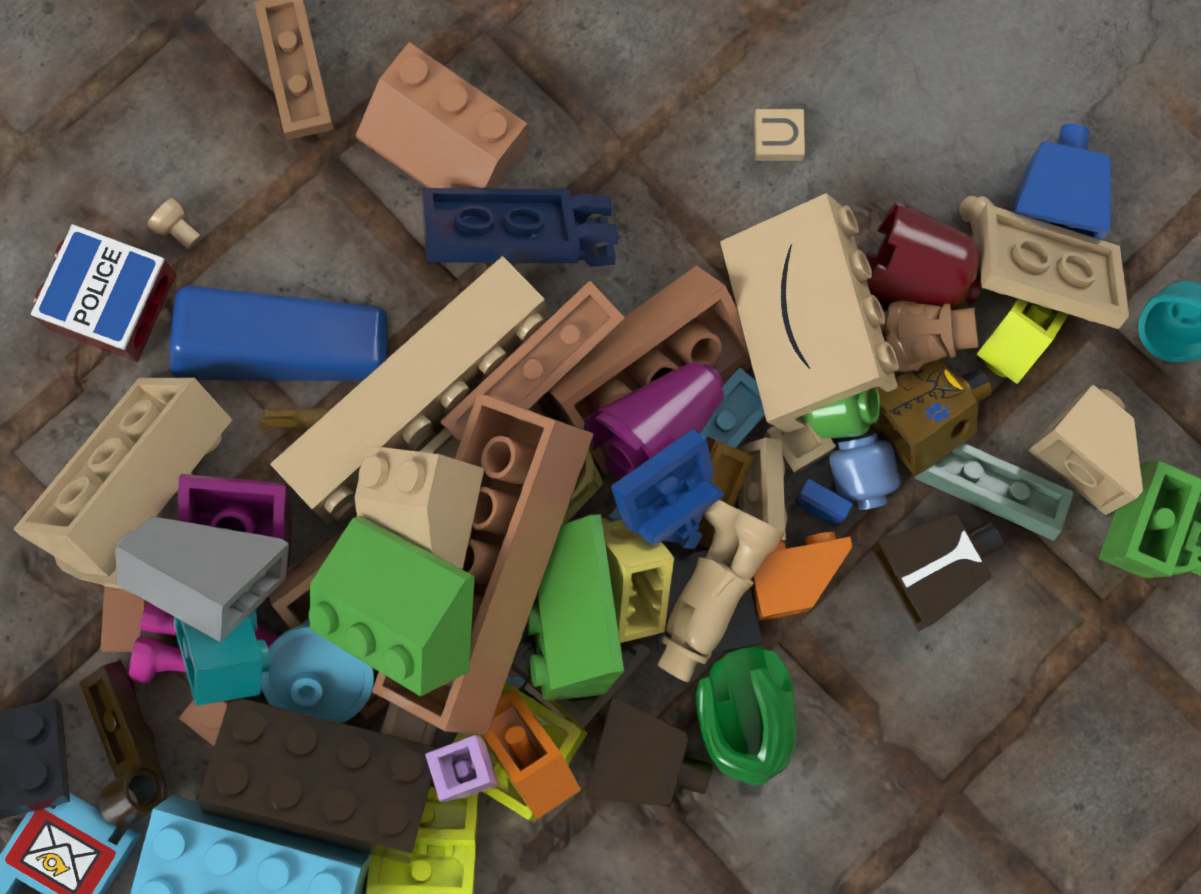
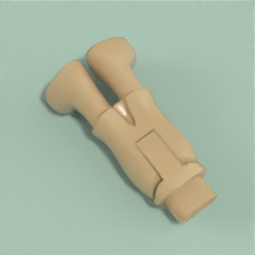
M720 500L708 507L703 514L714 527L715 535L712 545L705 558L699 557L692 577L681 592L670 613L666 630L672 637L663 635L661 642L667 646L657 665L685 682L690 681L698 662L706 664L713 650L724 636L740 598L754 584L751 580L767 556L778 548L785 533Z

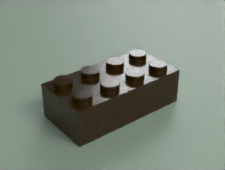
M243 698L233 699L228 702L197 801L202 813L410 864L432 781V775L425 754L437 750L439 747Z

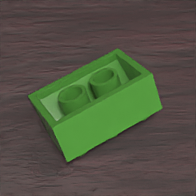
M601 514L589 515L561 525L525 626L526 634L534 635L537 654L530 656V673L533 686H541L543 701L604 695L624 672Z
M360 515L350 521L310 583V630L421 697L469 672L474 576Z

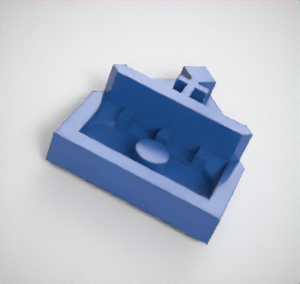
M694 429L611 486L623 523L629 530L640 534L653 545H658L661 541L678 542L684 548L690 549L696 548L702 536L697 529H699V522L705 510L720 500L724 493L711 482L714 473L707 439Z

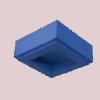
M811 479L806 481L794 501L796 506L833 527H838L845 520L853 506V503Z

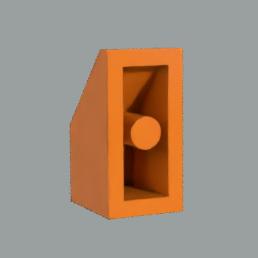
M513 688L500 696L487 735H482V737L537 820L578 793L581 788L563 755L516 689Z

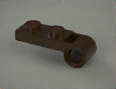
M120 660L101 666L79 683L116 778L102 789L98 800L99 809L104 819L110 824L117 827H127L151 814L153 808L166 800L167 785L157 761L158 755L154 747L152 730L144 721L136 700L134 683L127 676ZM128 789L134 793L137 804L131 799Z

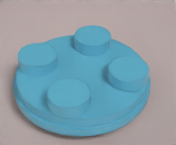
M309 620L280 635L268 648L270 669L267 672H262L261 686L271 706L343 723L355 716L368 701L373 688L374 669L311 631Z

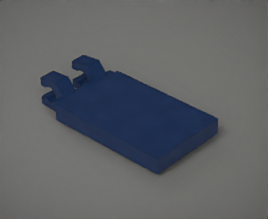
M422 188L426 262L495 263L503 256L509 263H578L579 260H585L590 267L615 265L616 255L613 245L618 244L617 227L615 224H609L607 217H605L611 216L612 212L610 196L579 194L570 198L569 190ZM596 213L603 215L597 218H588L590 215ZM601 242H605V243H608V244H609V245H604V246H602V247H595V245H596L597 243H601Z

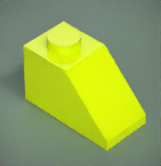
M1017 298L976 355L985 361L986 366L993 373L1000 377H1008L1018 384L1053 341L1068 314Z

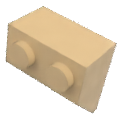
M1091 385L1059 413L1028 451L1103 514L1107 515L1137 499L1143 492L1134 418L1124 410L1125 405L1118 396L1109 390H1099L1095 385Z

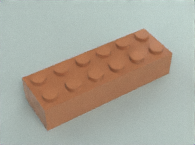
M481 393L477 394L455 456L456 460L485 468L462 569L474 576L469 672L421 697L379 672L372 689L373 693L444 731L487 735L593 438V433Z

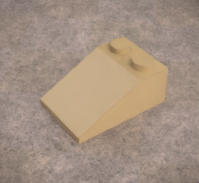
M366 445L355 493L357 517L361 515L439 558L463 569L485 468L440 454Z

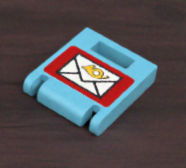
M70 793V802L57 805L55 809L48 807L27 812L0 854V894H17L23 883L42 894H105L134 849L141 834L129 828L117 845L113 844L112 841L121 827L110 824L104 819L98 808Z

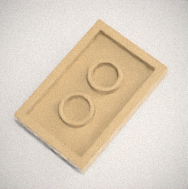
M986 204L977 217L982 288L1116 329L1123 325L1129 317L1119 245Z

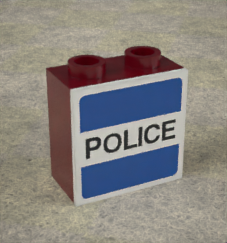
M72 224L66 238L59 243L56 249L54 264L46 282L36 292L31 315L49 330L138 363L177 274L162 257Z

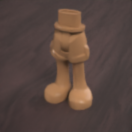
M894 301L890 303L889 311H884L885 323L880 325L882 335L885 336L884 341H887L892 346L899 365L898 371L900 372L919 370L926 363L948 356L947 350L950 358L956 357V350L978 348L974 308L951 310L950 304H944L941 307L909 301Z

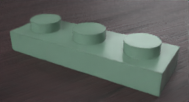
M965 443L961 444L923 473L914 476V479L1053 541L1062 531L1074 493L1069 489Z

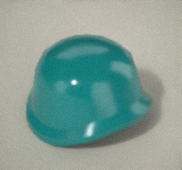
M1190 280L1175 281L1161 289L1156 296L1150 298L1145 304L1139 318L1138 332L1143 345L1155 357L1168 362H1189L1201 359L1200 282Z

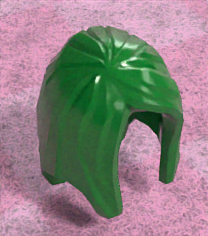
M754 646L727 653L713 664L709 676L700 679L698 683L696 705L702 738L711 759L724 775L753 786L767 784L771 778L780 774L789 766L796 748L797 716L793 684L788 670L777 652Z

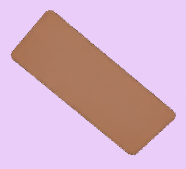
M104 587L100 648L102 652H132L134 643L141 633L140 621L144 611V599L137 595Z

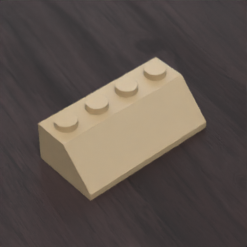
M138 378L13 529L23 538L82 573L110 577L116 571L115 549L120 539L127 532L135 531L151 516L161 518V510L172 496L179 492V476L181 474L192 475L193 469L204 455L210 453L219 445L222 439L221 434L232 419L195 378Z

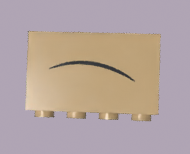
M827 193L720 241L766 421L787 433L806 426L802 418L803 415L841 399L851 397L873 387H880L886 392L898 388L894 372L899 369L898 360L892 346L887 341H884L880 325L885 323L884 312L878 299L870 293L867 279L872 277L871 268L864 253L857 249L854 235L859 233L857 220L849 206H841Z

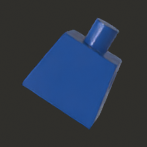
M1065 124L1060 128L1058 143L1041 142L1028 163L1011 206V212L1093 238L1103 239L1109 232L1111 225V159L1106 154L1087 150L1090 135L1089 128L1080 124Z

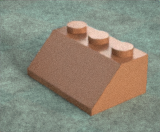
M410 42L379 79L356 133L358 140L427 188L496 189L529 146L528 125L525 121Z

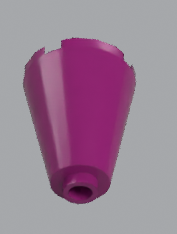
M690 362L594 411L584 420V430L594 434L590 443L594 451L599 446L603 447L610 457L604 465L618 480L622 479L692 429L701 434L724 400L723 379L712 366Z

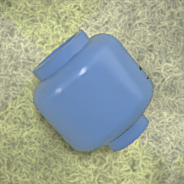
M866 433L862 436L839 440V449L832 452L829 459L837 495L849 502L856 501L859 510L876 508L887 504L886 495L898 489L901 482L892 444L887 440H878L877 433Z

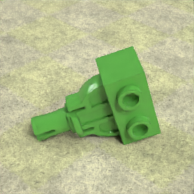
M1161 461L1140 464L1143 492L1137 499L1115 511L1099 559L1142 578L1172 577V575L1187 572L1201 576V479Z

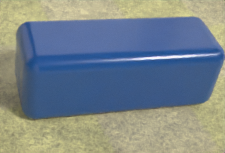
M185 286L175 295L169 347V369L175 378H195L196 380L363 381L387 360V316L383 309L376 306Z

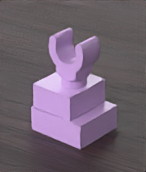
M477 735L425 754L437 795L441 802H448L456 798L462 799L499 785L486 743Z

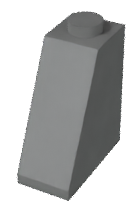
M151 516L135 531L127 532L118 542L115 549L116 584L221 643L286 580L289 543L275 537Z

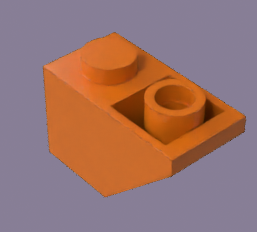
M835 532L819 533L806 537V545L786 549L785 541H781L778 548L767 556L751 579L754 583L751 586L758 622L807 613L813 608L851 550V538L836 539Z

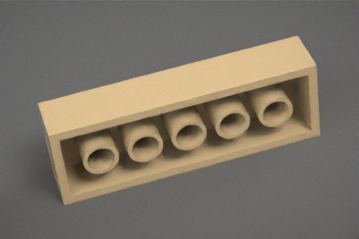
M502 256L270 465L327 525L335 519L338 522L344 521L356 511L355 493L366 445L420 452L435 438L436 433L433 430L441 424L440 421L547 321L545 299Z

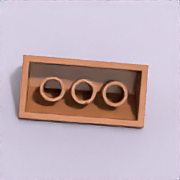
M696 265L626 315L608 335L545 393L561 420L565 424L584 430V420L594 411L690 362L712 366L720 374L724 384L739 367L745 372L750 369L752 363L739 313L726 286ZM590 445L589 451L593 462L605 475L609 470L604 463L610 457L602 446H599L594 451Z

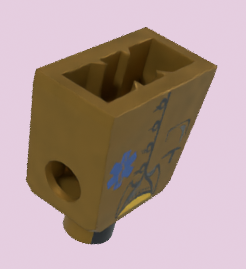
M939 359L924 364L919 370L908 372L895 371L894 376L897 389L886 392L882 388L877 387L880 397V414L876 423L871 424L884 440L892 444L894 452L914 476L923 473L976 433L977 401L991 395L990 382L979 368L957 378Z

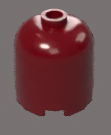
M895 202L877 229L878 232L885 234L877 254L867 251L865 255L872 272V277L867 279L871 295H874L879 302L890 305L894 301H909L941 307L944 304H950L951 310H959L965 302L972 304L982 288L981 276L978 275L980 254L974 240L964 232L909 205L904 206Z

